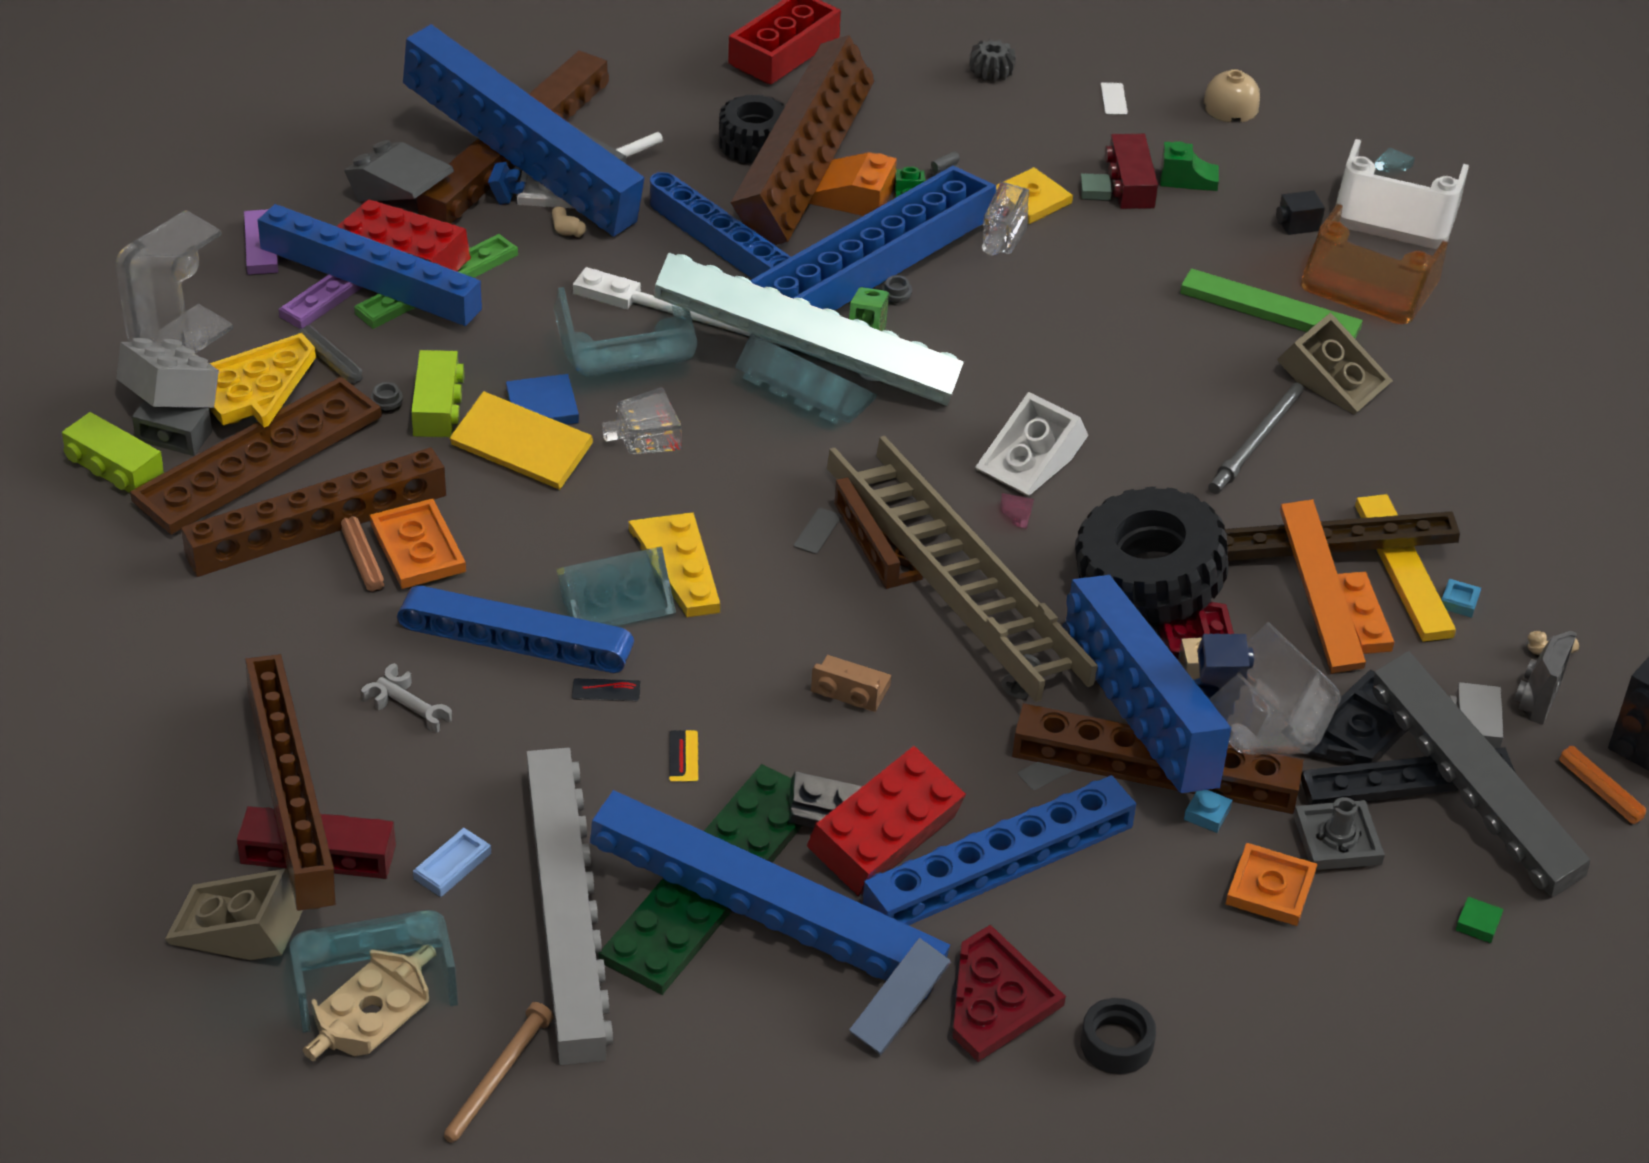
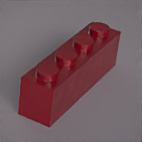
M247 806L237 837L240 864L287 869L274 809ZM320 814L334 874L387 879L396 847L394 821Z

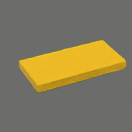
M483 391L450 436L451 445L560 490L592 445L593 438L588 433Z

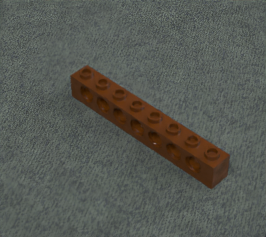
M432 447L183 526L181 527L185 557L196 576L200 577L341 531V521L344 518L349 519L351 516H354L362 524L370 521L371 514L432 498L435 500L447 496L445 467Z
M1023 703L1015 731L1012 757L1107 777L1112 775L1117 779L1178 791L1172 781L1166 777L1165 772L1157 761L1151 757L1142 741L1136 737L1129 724ZM1228 744L1220 788L1208 790L1232 799V802L1294 814L1304 759Z

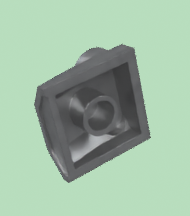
M1568 631L1551 637L1538 660H1530L1524 677L1529 680L1528 682L1521 680L1514 699L1520 702L1519 709L1526 712L1530 721L1544 724L1562 683L1577 635L1576 632Z

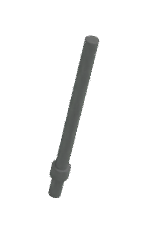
M1294 383L1233 457L1222 463L1217 470V476L1208 486L1212 493L1218 494L1227 483L1232 482L1238 476L1243 463L1302 394L1304 388L1300 383Z

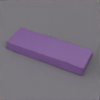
M267 210L244 211L247 274L249 275L278 272L277 255L260 248L257 219Z
M327 275L280 307L279 317L298 328L304 329L307 325L363 287L332 275Z

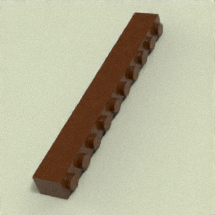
M579 50L530 92L529 95L567 121L608 84L607 60ZM476 139L449 163L453 167L454 172L417 197L418 214L442 222L453 223L491 189L488 181L495 163L506 162L510 170L515 165L482 140Z
M277 654L245 658L249 701L297 911L314 910L321 907L336 905L334 868L282 656Z

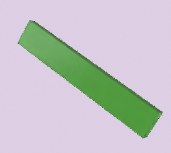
M497 234L469 248L471 259L457 272L475 278L518 256V247L502 235ZM377 294L355 305L354 311L356 316L374 329L416 307L382 294Z
M1192 268L1181 285V294L1308 332L1330 312L1355 339L1362 326L1363 320Z

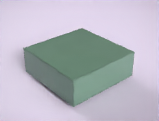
M1081 173V199L1110 200L1111 182L1109 174Z

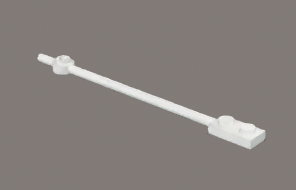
M585 267L573 283V294L627 310L634 302L778 344L654 298L653 295L641 292V283L624 277ZM860 374L864 379L870 381H878L876 379Z

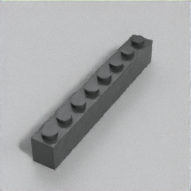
M1410 651L1375 671L1372 690L1378 702L1382 705H1387L1392 710L1397 724L1404 731L1409 730L1415 737L1420 751L1427 757L1431 756L1438 764L1442 777L1447 782L1455 784L1460 790V795L1469 808H1475L1483 817V823L1492 835H1498L1506 844V850L1515 862H1521L1529 871L1531 881L1538 889H1544L1553 898L1587 876L1591 859Z

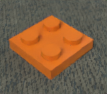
M1246 843L1227 894L1226 905L1298 926L1315 876L1317 864Z

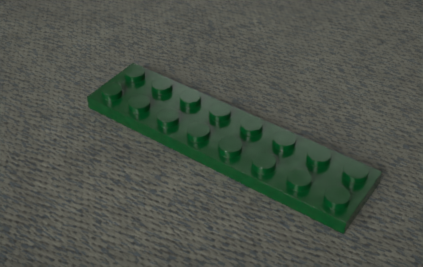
M761 764L707 826L704 832L773 863L803 827L802 825L788 822L790 816L791 778ZM663 878L602 948V952H599V960L603 959L605 966L663 995L732 910L711 899L702 898L696 892L679 884L670 883Z

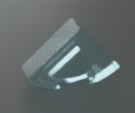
M1389 147L1376 160L1375 169L1389 172V169L1402 168V171L1413 166L1415 158Z

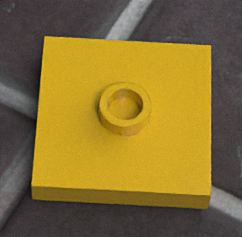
M1035 167L1002 182L1001 193L1000 184L996 185V200L998 201L999 186V200L1001 198V204L1028 224L1071 204L1073 200V195Z

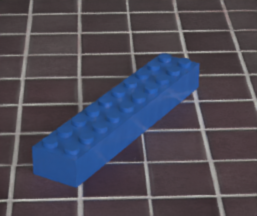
M432 24L406 38L403 84L423 97L450 119L460 124L472 135L482 140L493 150L508 159L513 165L519 167L535 181L545 186L557 197H560L613 237L638 221L645 177Z
M951 166L750 281L752 284L763 288H775L782 295L793 299H805L817 308L837 310L852 301L858 288L872 289L880 285L888 277L902 272L916 262L921 261L928 255L988 221L989 214V220L995 217L996 185L960 168Z

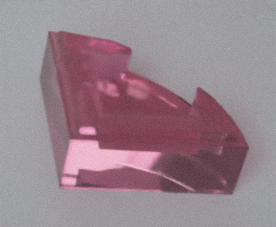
M1002 493L1001 511L1012 519L1014 525L1027 529L1034 499Z

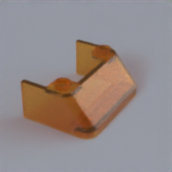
M1337 204L1319 229L1302 274V288L1312 294L1396 324L1410 323L1440 280L1449 242L1442 241L1433 256L1423 251H1413L1407 253L1400 261L1347 242L1349 230L1340 223L1343 205Z

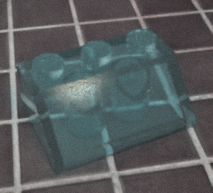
M662 546L556 569L563 602L569 617L617 626L676 613Z

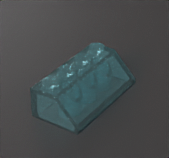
M752 333L735 366L745 372L744 379L758 386L764 381L770 384L768 391L782 398H785L788 393L796 397L794 404L809 411L814 406L822 410L819 415L820 417L837 424L838 419L850 423L877 397V394Z

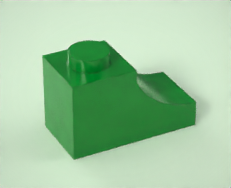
M1180 141L1164 142L1160 168V187L1218 191L1219 165L1210 164L1200 159L1193 151V144Z

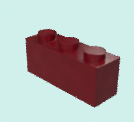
M1111 134L1110 146H1105V162L1110 163V180H1114L1113 196L1118 197L1120 209H1154L1158 182L1146 135Z

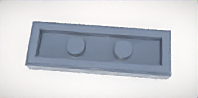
M919 938L850 1028V1033L882 1055L951 964V960Z

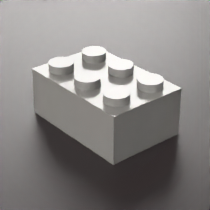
M133 338L132 342H120L116 379L153 407L214 408L219 370L209 364L207 359L196 355L194 350L183 346L182 341L163 339V343H152L149 339Z

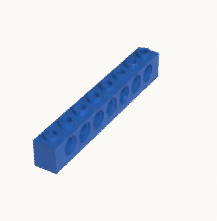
M1112 775L1099 781H1092L1083 788L1069 794H1062L1055 800L1041 806L1031 807L1020 815L1008 820H1001L992 827L978 833H971L964 839L950 845L940 846L929 854L915 860H908L901 866L887 872L873 875L870 879L864 881L863 905L904 924H914L1132 828L1136 802Z

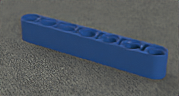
M658 172L650 177V206L753 279L790 258L788 254L673 174Z
M426 586L412 587L397 614L399 623L411 631L609 673H617L623 670L634 645L632 634L621 627Z

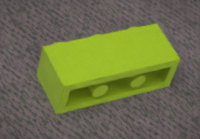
M420 350L411 412L413 436L450 437L453 432V424H459L460 409L456 403L462 402V385L458 383H464V364H458V351Z
M92 412L87 413L62 431L66 457L70 461L77 462L89 469L94 475L101 476L110 481L121 490L130 493V491L164 473L161 451Z

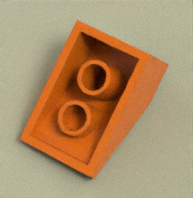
M868 152L833 159L809 204L861 216L872 212L887 203L895 187L897 158Z

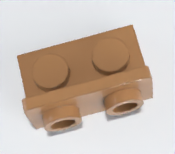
M827 655L822 665L815 664L812 669L811 692L876 712L891 685L892 675Z

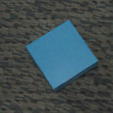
M1449 579L1441 600L1447 611L1472 618L1481 588Z

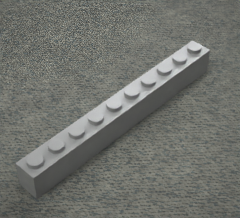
M570 747L527 751L528 782L559 1065L606 1061V1045L613 1044L612 1022L604 1021L603 1017L604 1013H609L608 991L600 990L599 983H605V967L603 959L596 960V953L602 952L600 929H592V923H598L596 900L589 901L588 894H594L593 872H585V866L591 865L589 843L582 844L581 838H587L586 816L578 815V810H584L582 788L575 789V783H580L579 761L572 762Z

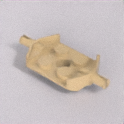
M425 943L412 956L408 957L402 954L372 949L370 951L371 962L319 1006H317L315 999L311 1001L319 1036L303 1048L305 1056L308 1059L310 1058L311 1061H315L328 1048H331L333 1051L337 1048L352 1056L371 1053L429 1002V991L423 978L421 967L436 956L435 949L432 946L429 947L428 943ZM370 1005L381 1007V1010L377 1013L362 1012L365 1007Z

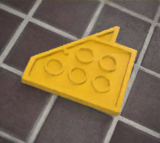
M303 333L209 363L219 370L214 408L209 409L222 425L234 424L253 415L263 427L269 426L316 358L314 345Z

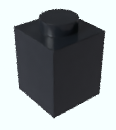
M1315 190L1282 194L1280 207L1276 209V218L1278 223L1283 226L1287 235L1321 231L1325 207Z

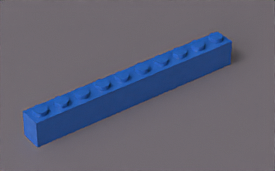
M615 790L612 791L592 820L590 844L597 846L601 851L621 857L638 868H644L663 877L670 883L679 884L696 892L702 898L711 899L730 908L737 914L748 916L763 923L771 930H778L797 939L806 946H812L832 955L838 961L847 962L860 968L872 977L887 981L919 938L945 957L948 956L950 944ZM931 990L929 991V993L926 995V997H925L924 999H927V997H928V995L930 994Z

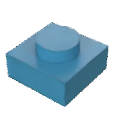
M1209 790L1196 791L1185 810L1184 820L1217 833L1231 810L1232 799Z

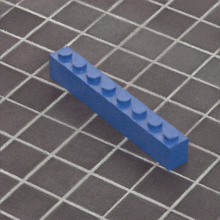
M274 204L257 219L260 248L463 326H466L482 310L481 280Z

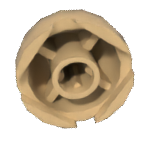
M1233 69L1219 73L1207 85L1204 97L1205 110L1212 117L1224 122H1231L1232 118H1241L1240 122H1246L1254 118L1258 113L1260 104L1259 87L1252 77L1240 70Z

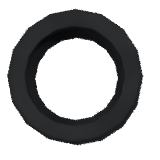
M1115 997L1100 1000L1089 1008L1083 1019L1081 1048L1085 1057L1095 1067L1109 1073L1125 1074L1137 1071L1148 1063L1153 1053L1156 1039V1023L1149 1011L1141 1004L1132 1000ZM1111 1023L1123 1024L1138 1033L1141 1041L1135 1046L1127 1048L1113 1047L1097 1037L1096 1029Z

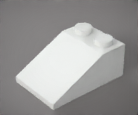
M1028 392L975 468L977 471L1010 488L1030 496L1072 460L1088 437V433L1079 416Z

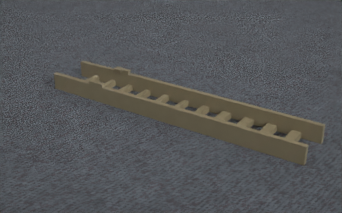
M886 436L879 437L876 455L885 466L857 472L836 448L829 449L827 463L829 472L837 480L846 477L850 479L879 528L1035 702L1042 700L1046 681L1043 677L1072 669L1087 687L1094 685L1098 665L1057 622L1058 617L1045 603H1040ZM897 478L901 483L873 490L869 486V484ZM913 496L918 501L894 508H889L885 503ZM930 514L934 519L933 521L906 527L902 522ZM947 533L952 538L950 541L927 547L919 541V539ZM962 550L970 558V560L942 566L935 559L936 557ZM980 569L988 579L960 586L952 576ZM998 589L1006 598L978 606L970 596ZM1016 608L1024 618L999 624L993 617L989 618L988 615ZM1034 628L1042 639L1014 646L1006 636ZM1052 648L1062 659L1033 667L1024 655Z

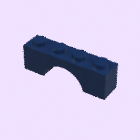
M1203 634L1197 649L1200 678L1193 680L1227 721L1229 715L1234 714L1236 699L1241 697L1242 684L1247 683L1248 669H1252L1254 666V651L1252 647L1247 646L1246 634Z

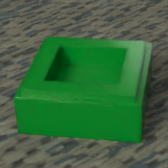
M1468 896L1458 920L1456 931L1492 943L1504 909Z

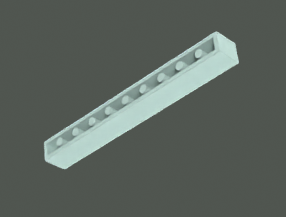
M668 253L655 284L654 298L946 406L949 403L963 365V361L958 360L951 353L933 351L921 342L906 341L899 338L894 332L888 330L879 331L869 327L862 320L844 318L832 309L817 308L805 299H793L782 295L775 288H763L752 284L745 277H734L725 274L721 269L713 265L704 266L698 264L683 254L674 255Z

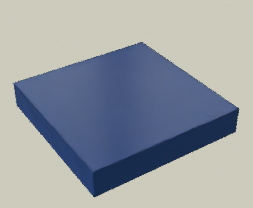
M568 374L506 381V392L509 402L565 425L579 423V413Z

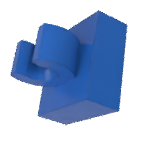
M506 162L495 163L488 181L499 205L510 203L513 193H522L526 185L525 181H515L518 179L520 171L518 169L510 170Z

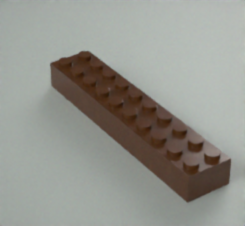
M850 35L822 43L819 46L731 201L743 224L773 245L789 241L875 81L871 69L866 66L861 57L859 47L854 44Z

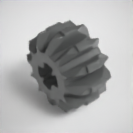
M989 39L987 42L981 40L978 44L972 46L969 58L970 71L974 72L977 78L983 77L984 81L988 79L994 82L997 79L1006 80L1007 76L1012 75L1015 68V50L1010 47L1009 43H1001V40L992 41Z

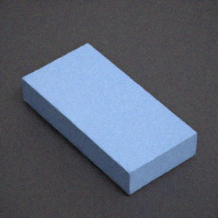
M462 828L413 870V879L439 897H442L492 854L491 845L466 828Z

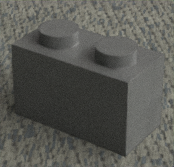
M144 400L132 416L136 438L146 444L192 456L196 455L212 433L210 413L207 407H153Z

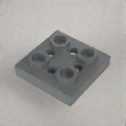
M1342 797L1335 800L1334 803L1295 806L1293 816L1308 861L1317 864L1316 870L1383 864L1385 854L1365 800L1353 801L1350 798Z

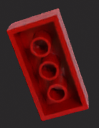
M782 0L729 35L728 64L772 85L814 56L822 43L840 38L841 10L821 0Z
M368 199L336 226L454 271H458L471 259L466 228Z
M913 746L817 822L807 847L855 894L860 896L864 892V881L877 873L891 870L956 816L966 794L918 748Z

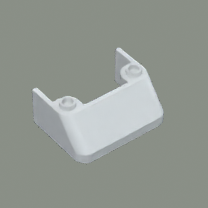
M1355 139L1346 163L1334 209L1333 221L1335 224L1343 228L1427 248L1440 249L1445 247L1459 209L1469 165L1463 164L1458 180L1450 176H1443L1435 179L1431 187L1375 175L1374 163L1366 157L1358 156L1361 140Z

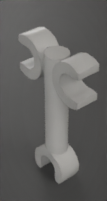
M395 663L385 669V677H380L377 682L366 684L361 690V697L364 702L368 701L371 697H376L374 699L375 709L378 711L387 706L388 696L424 717L426 719V727L431 732L438 733L440 731V723L437 719L441 718L449 723L452 721V710L450 707L443 704L431 706L406 691L412 683L411 673L407 671L403 676L397 677L398 665Z

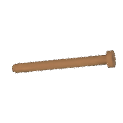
M532 1002L525 1012L527 1020L445 1129L444 1138L448 1142L452 1143L459 1139L539 1028H547L550 1025L554 1016L548 1007L539 1002Z

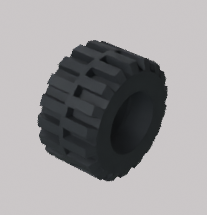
M759 94L734 97V100H728L721 107L719 113V147L722 149V152L725 155H729V158L733 160H739L745 164H753L784 110V103L780 100H775L773 97H765Z

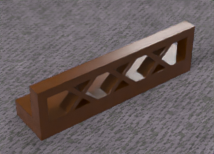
M846 477L836 480L834 504L884 587L889 589L923 580L920 572L898 548L895 552L890 545L895 546V544L880 530L850 479ZM900 565L908 567L910 571L899 574Z

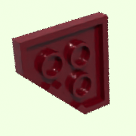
M990 924L964 940L961 944L952 1037L979 1062L1065 1006L1066 996Z

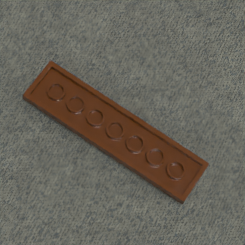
M339 377L280 409L269 426L263 427L259 422H256L130 491L131 501L172 535L181 530V527L199 520L382 417L381 407L343 377Z

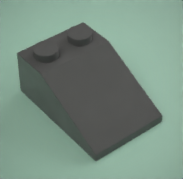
M389 140L375 144L372 152L357 156L353 159L354 164L344 170L358 202L367 201L368 199L374 201L415 199L454 172L451 165L404 142L390 143Z

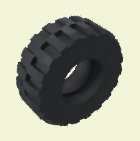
M1156 486L1141 490L1130 489L1123 491L1121 495L1116 497L1113 495L1105 499L1102 505L1096 506L1088 514L1087 519L1082 522L1078 529V537L1075 540L1078 578L1110 575L1148 623L1163 625L1169 624L1172 620H1183L1191 617L1193 612L1201 611L1211 602V598H1216L1228 577L1227 533L1225 532V525L1221 517L1215 513V510L1205 501L1201 502L1196 495L1189 492L1185 494L1175 488L1157 489ZM1146 552L1170 553L1167 556L1155 559L1134 557Z

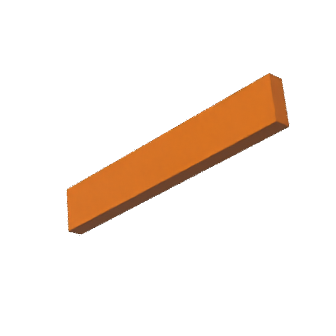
M1314 500L1281 504L1280 513L1331 674L1364 669L1366 661Z

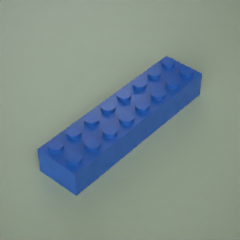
M1110 575L1072 579L1071 590L1066 598V622L1063 623L1062 627L1098 665L1095 680L1105 692L1106 697L1112 701L1121 717L1127 721L1136 737L1142 741L1151 757L1157 761L1165 772L1166 777L1172 781L1180 793L1220 788L1231 726Z

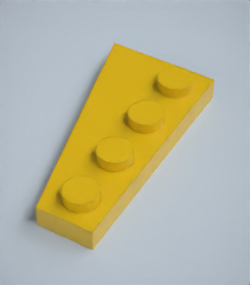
M694 512L630 520L629 532L633 538L637 537L641 550L646 557L649 556L655 564V571L660 578L663 577L668 584V590L686 617L720 613V600Z

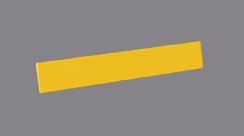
M1388 494L1358 497L1356 499L1355 507L1361 518L1398 515ZM1415 547L1376 549L1422 642L1454 638L1456 628Z

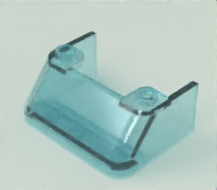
M561 287L557 290L554 312L563 351L570 363L581 375L596 376L685 362L694 356L697 348V338L690 311L671 304L674 317L660 320L655 326L654 332L593 341L586 333L574 332L565 289Z
M421 910L297 933L289 943V950L303 1033L311 1032L302 971L370 959V951L372 949L402 954L418 951L423 945H429V947L432 946L433 948L438 947L450 1006L458 1005L455 963L444 917L433 910Z

